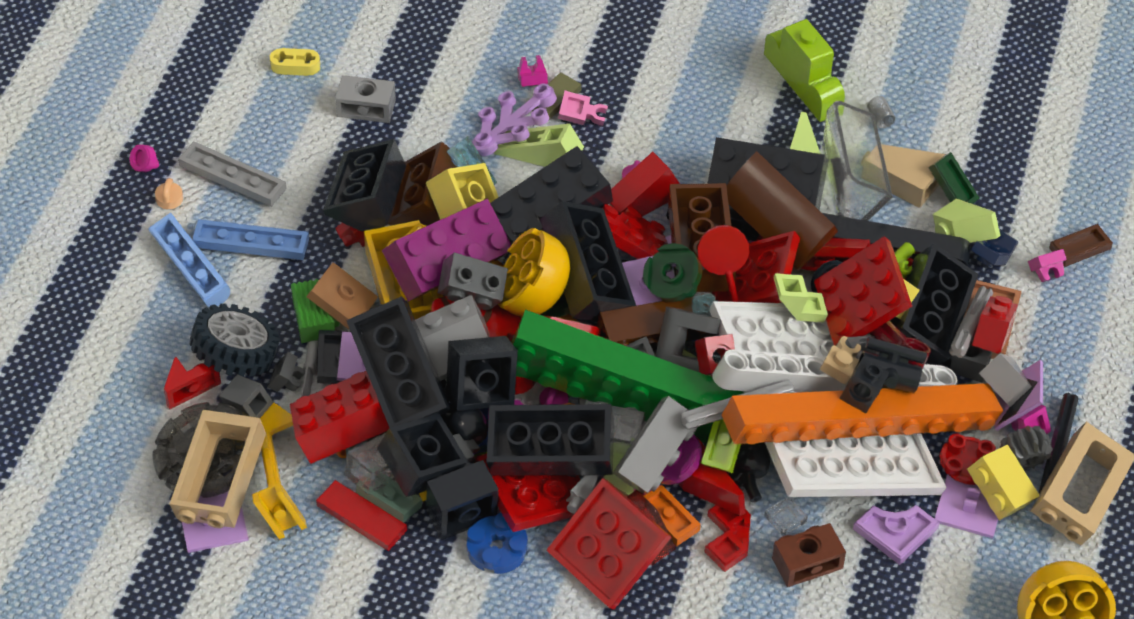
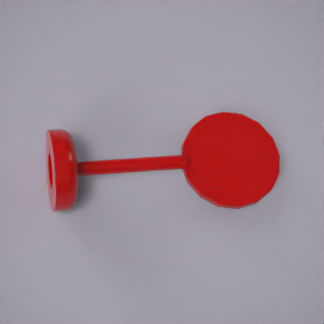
M729 225L716 226L709 229L700 238L697 246V255L701 265L706 270L717 275L726 276L731 302H739L732 273L738 271L746 263L749 256V243L745 235L738 228Z

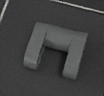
M666 307L655 356L700 373L698 358L682 355L688 328L718 334L721 319Z

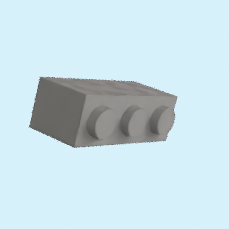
M669 396L662 398L613 471V474L641 494L648 493L650 490L654 492L664 478L660 474L666 465L672 466L678 458L680 451L677 449L682 441L685 440L687 442L697 429V427L686 429L682 424L681 414L688 411V409Z

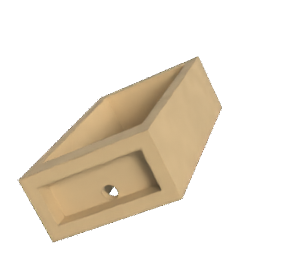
M202 410L170 501V506L178 520L188 524H193L194 522L206 523L214 528H223L224 526L235 528L266 435L260 418ZM223 438L245 441L224 507L198 503L218 442Z
M1086 421L1071 437L1030 511L1038 516L1041 521L1050 524L1063 533L1067 539L1081 546L1097 530L1134 461V454ZM1086 454L1108 469L1109 473L1086 514H1083L1063 500V494Z

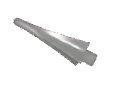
M584 475L570 490L571 495L566 500L569 502L567 506L569 512L576 513L593 491L599 475Z

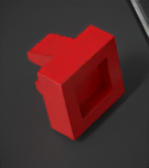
M344 223L335 228L345 246L359 242L362 247H365L364 231L361 232Z

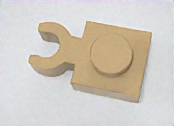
M846 336L841 337L836 346H832L819 369L844 385L850 379L859 362L856 356L861 350V345L859 344L853 349L849 348L845 343L847 340Z

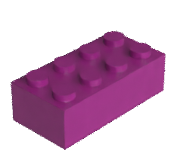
M485 199L395 240L384 248L382 252L409 302L439 288L443 261L454 252L492 263L509 253L507 250L511 243L489 200Z

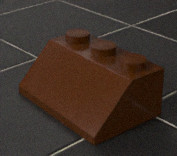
M441 141L405 161L406 169L388 224L392 226L420 220L421 224L428 226L439 221L440 218L426 182L446 169L463 167L465 160Z

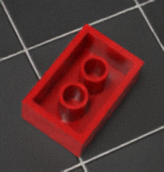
M367 371L355 373L346 380L337 384H330L323 390L309 396L300 397L290 404L295 438L310 464L384 433L389 429Z

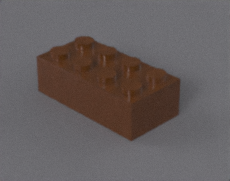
M726 183L670 184L668 212L671 243L686 246L698 257V243L700 238L709 229L720 225L731 226ZM702 266V277L697 286V292L729 291L725 275L711 273ZM674 267V274L677 276L679 271ZM736 272L732 273V274H733V278H734V282H735Z

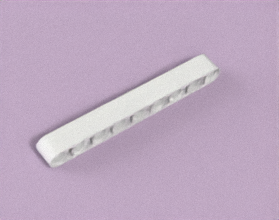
M733 349L725 352L712 374L714 382L719 387L736 391H753L785 380H789L794 385L795 393L844 390L846 387L843 383L819 370L826 358L824 356ZM925 364L918 387L956 385L957 376L951 369L945 366Z

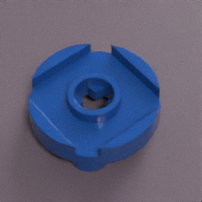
M502 513L483 518L469 528L467 532V554L470 561L478 569L484 571V568L494 570V573L502 574L510 572L522 564L528 547L526 531L524 529L512 532ZM500 540L503 547L499 549L497 546L491 547L490 545L492 541Z

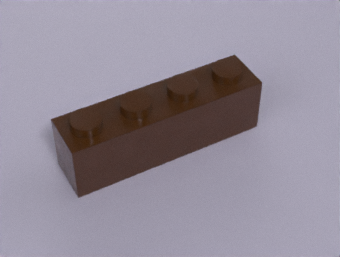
M707 292L677 302L659 301L600 312L596 327L601 329L600 336L625 346L643 337H647L652 350H655L666 307L711 316L709 308L714 300L711 292ZM688 328L686 341L714 337L716 334Z

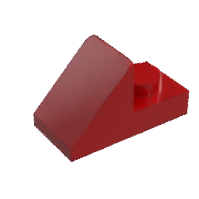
M175 357L164 386L167 407L172 409L220 385V372L214 370V365L208 367L204 363H200L193 369L186 371L178 358Z

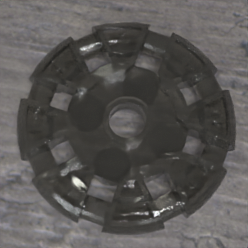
M209 402L199 403L181 410V415L174 420L170 418L164 424L155 439L157 448L153 450L152 459L155 472L159 479L166 481V487L174 492L180 473L175 472L183 467L202 410L246 416L242 410L221 402L218 405H210ZM189 423L192 428L183 433L181 429ZM223 438L218 442L200 494L203 498L218 496L229 491L242 452L240 454L235 453L236 450H243L245 441ZM169 448H175L176 453H168ZM229 469L231 470V472L223 476Z

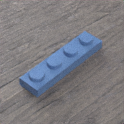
M198 219L192 240L201 249L304 260L309 233L307 231Z

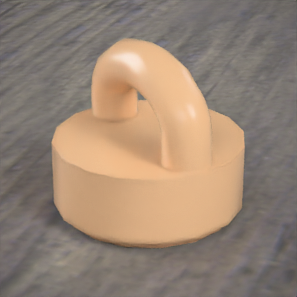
M168 178L165 183L158 186L155 190L156 203L163 209L177 208L183 202L181 187L174 183L172 178Z

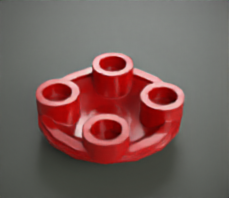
M952 434L948 442L941 449L940 463L944 471L954 480L967 485H977L967 469L981 457L995 451L996 447L989 440H979L961 434Z

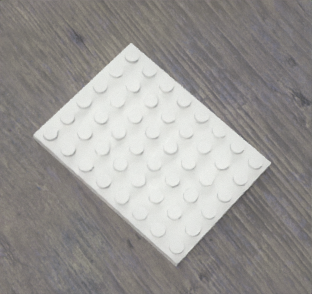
M713 301L709 308L712 317L721 319L718 330L719 335L733 334L735 350L826 357L834 345L826 320L825 322L797 321L783 303ZM921 433L888 435L885 437L865 436L861 438H836L833 440L814 439L809 441H784L781 443L765 442L788 497L941 495L947 488Z

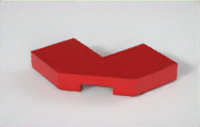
M715 505L708 510L707 516L724 533L707 544L704 552L726 572L748 556L751 514L745 509V514L739 516Z

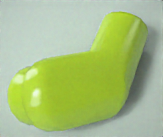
M905 242L894 252L903 278H906L912 272V266L908 267L909 261L906 260L915 253L914 247L908 242Z

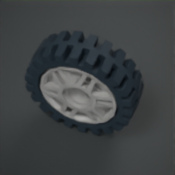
M214 304L210 305L209 308L205 307L202 309V312L198 313L189 343L192 346V352L197 353L196 358L199 361L205 360L204 365L208 367L214 365L215 371L221 372L223 369L226 370V375L232 376L233 372H236V374L243 377L245 373L252 377L256 373L260 375L264 373V370L267 371L275 358L280 338H278L279 333L278 330H275V325L273 323L268 324L269 319L265 316L259 318L260 313L257 311L250 313L249 308L243 306L241 310L235 304H231L230 308H228L227 304H220L219 307Z

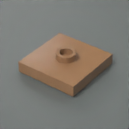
M333 262L307 295V298L349 329L346 320L369 311L378 296Z

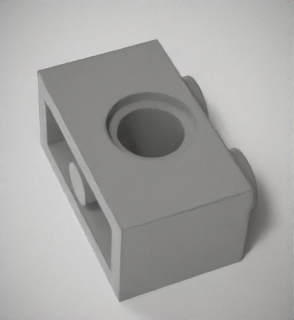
M342 75L335 98L337 117L390 123L396 101L395 81Z

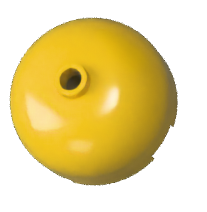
M531 228L521 234L507 250L511 255L504 265L505 268H508L503 301L498 304L502 309L519 317L523 316L525 310L540 315L550 309L562 295L570 275V259L564 245L545 231Z
M1057 561L1036 570L1023 584L1017 600L1018 619H1114L1116 614L1115 598L1103 578L1089 566L1075 561Z

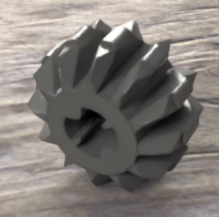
M1026 426L1023 429H1017L1013 433H1008L1007 437L1000 441L1001 445L999 447L1001 448L1008 444L1024 471L1029 468L1034 469L1035 466L1043 464L1044 460L1051 457L1053 450L1049 436L1046 435L1045 430L1041 429L1040 426Z

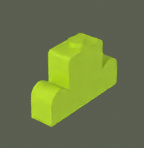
M804 19L766 35L764 55L817 120L822 122L843 112L845 93L839 79L831 76L834 51L807 19Z

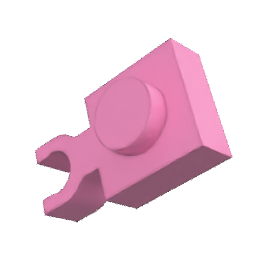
M564 91L558 119L584 125L585 119H590L593 123L603 126L605 118L599 117L596 113L606 114L608 106L603 104L590 105L591 97Z

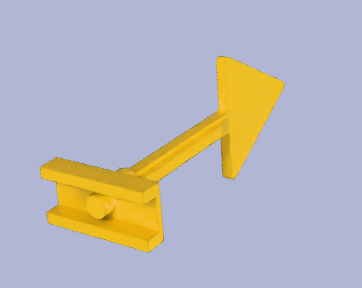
M273 403L260 418L266 432L261 453L268 488L252 494L253 503L280 540L285 538V530L296 525L303 530L307 528L305 518L281 484L272 440L273 434L293 426L292 415L276 403ZM233 439L231 443L233 450L243 448L245 445V441Z

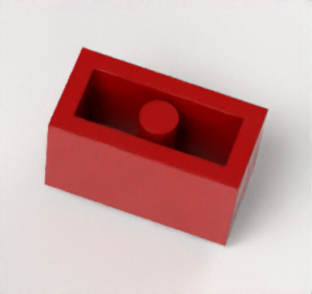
M990 296L981 313L972 346L997 354L1001 353L1010 335L1018 304L1012 303L1011 299L1004 296Z

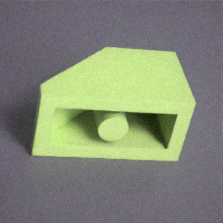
M955 199L933 214L936 233L961 237L970 243L1000 237L996 213L974 204Z

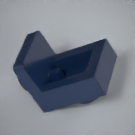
M999 229L1000 237L987 241H976L971 250L979 255L977 259L981 263L989 267L993 265H1006L1018 245L1017 239Z

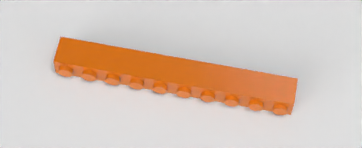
M988 383L921 386L917 388L914 394L894 388H881L867 413L839 399L844 390L738 395L731 397L721 416L734 444H756L797 440L809 441L814 439L833 440L848 437L861 438L865 436L885 437L888 435H912L916 433L935 434L967 430L985 431L995 425L1003 409L991 386Z

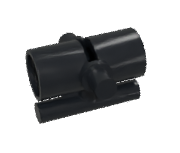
M868 337L865 348L878 351L879 355L863 350L857 366L862 358H865L890 372L884 383L885 386L914 394L921 380L922 367L908 363V361L924 364L927 353Z

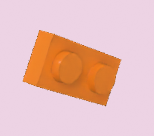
M662 484L654 492L650 491L638 499V507L671 536L670 540L676 546L700 531L701 524Z

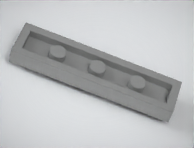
M195 141L178 158L180 167L270 207L275 204L287 189L286 181Z

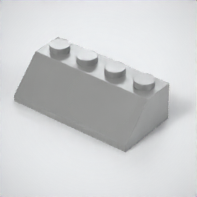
M472 295L416 319L440 381L447 379L448 341L490 337L485 319Z

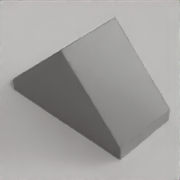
M999 353L979 373L1010 407L1032 387L1015 360L1011 356Z

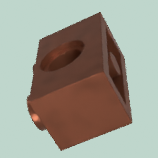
M831 523L823 526H812L805 532L793 536L785 535L781 537L778 541L774 542L772 559L788 588L843 569L846 551Z

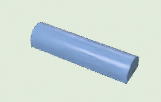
M169 213L148 228L152 236L208 307L214 304L219 306L228 299L230 295L229 286L172 213Z

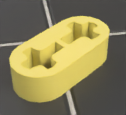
M279 48L270 54L271 70L281 75H314L320 70V57L316 51L310 49Z

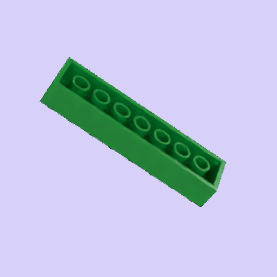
M528 310L524 311L511 342L518 350L517 377H524L544 387H551L565 392L572 397H579L595 404H611L612 410L646 422L661 399L667 396L686 409L692 410L744 393L743 391L723 389L714 382L713 377ZM713 422L697 427L694 435L701 442H708Z

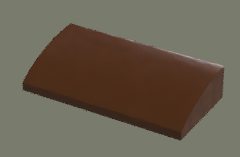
M757 151L727 184L729 205L764 239L795 231L798 234L800 241L793 264L797 271L838 232L836 226Z

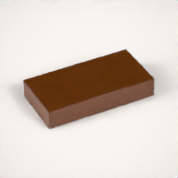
M1095 224L1051 241L1049 249L1052 252L1063 249L1067 259L1063 261V266L1067 267L1110 250L1113 242L1101 227Z

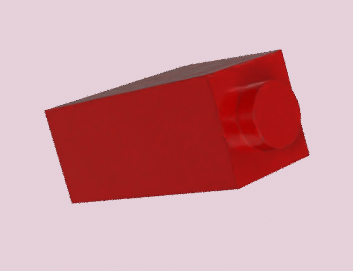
M652 151L611 189L613 202L610 203V206L615 208L619 215L621 212H625L628 207H632L643 217L668 203L670 184L680 183L671 169Z

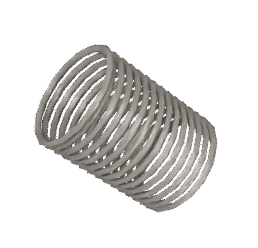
M877 96L868 102L867 108L879 128H887L894 123L895 115L884 97ZM874 102L876 103L875 105L878 107L877 109L873 108Z

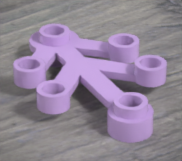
M545 83L536 86L533 97L513 114V106L516 104L513 93L511 91L501 93L498 97L501 105L500 123L492 130L493 122L497 119L494 109L492 107H485L480 110L478 115L482 122L481 132L472 141L473 150L481 156H488L498 149V144L526 140L530 136L527 126H540L549 121V115L545 108L550 107L557 100L553 88ZM537 106L539 107L531 113V116L525 117L534 108H536Z

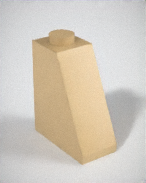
M881 144L874 153L870 152L864 160V179L921 208L939 186L928 167L945 154Z

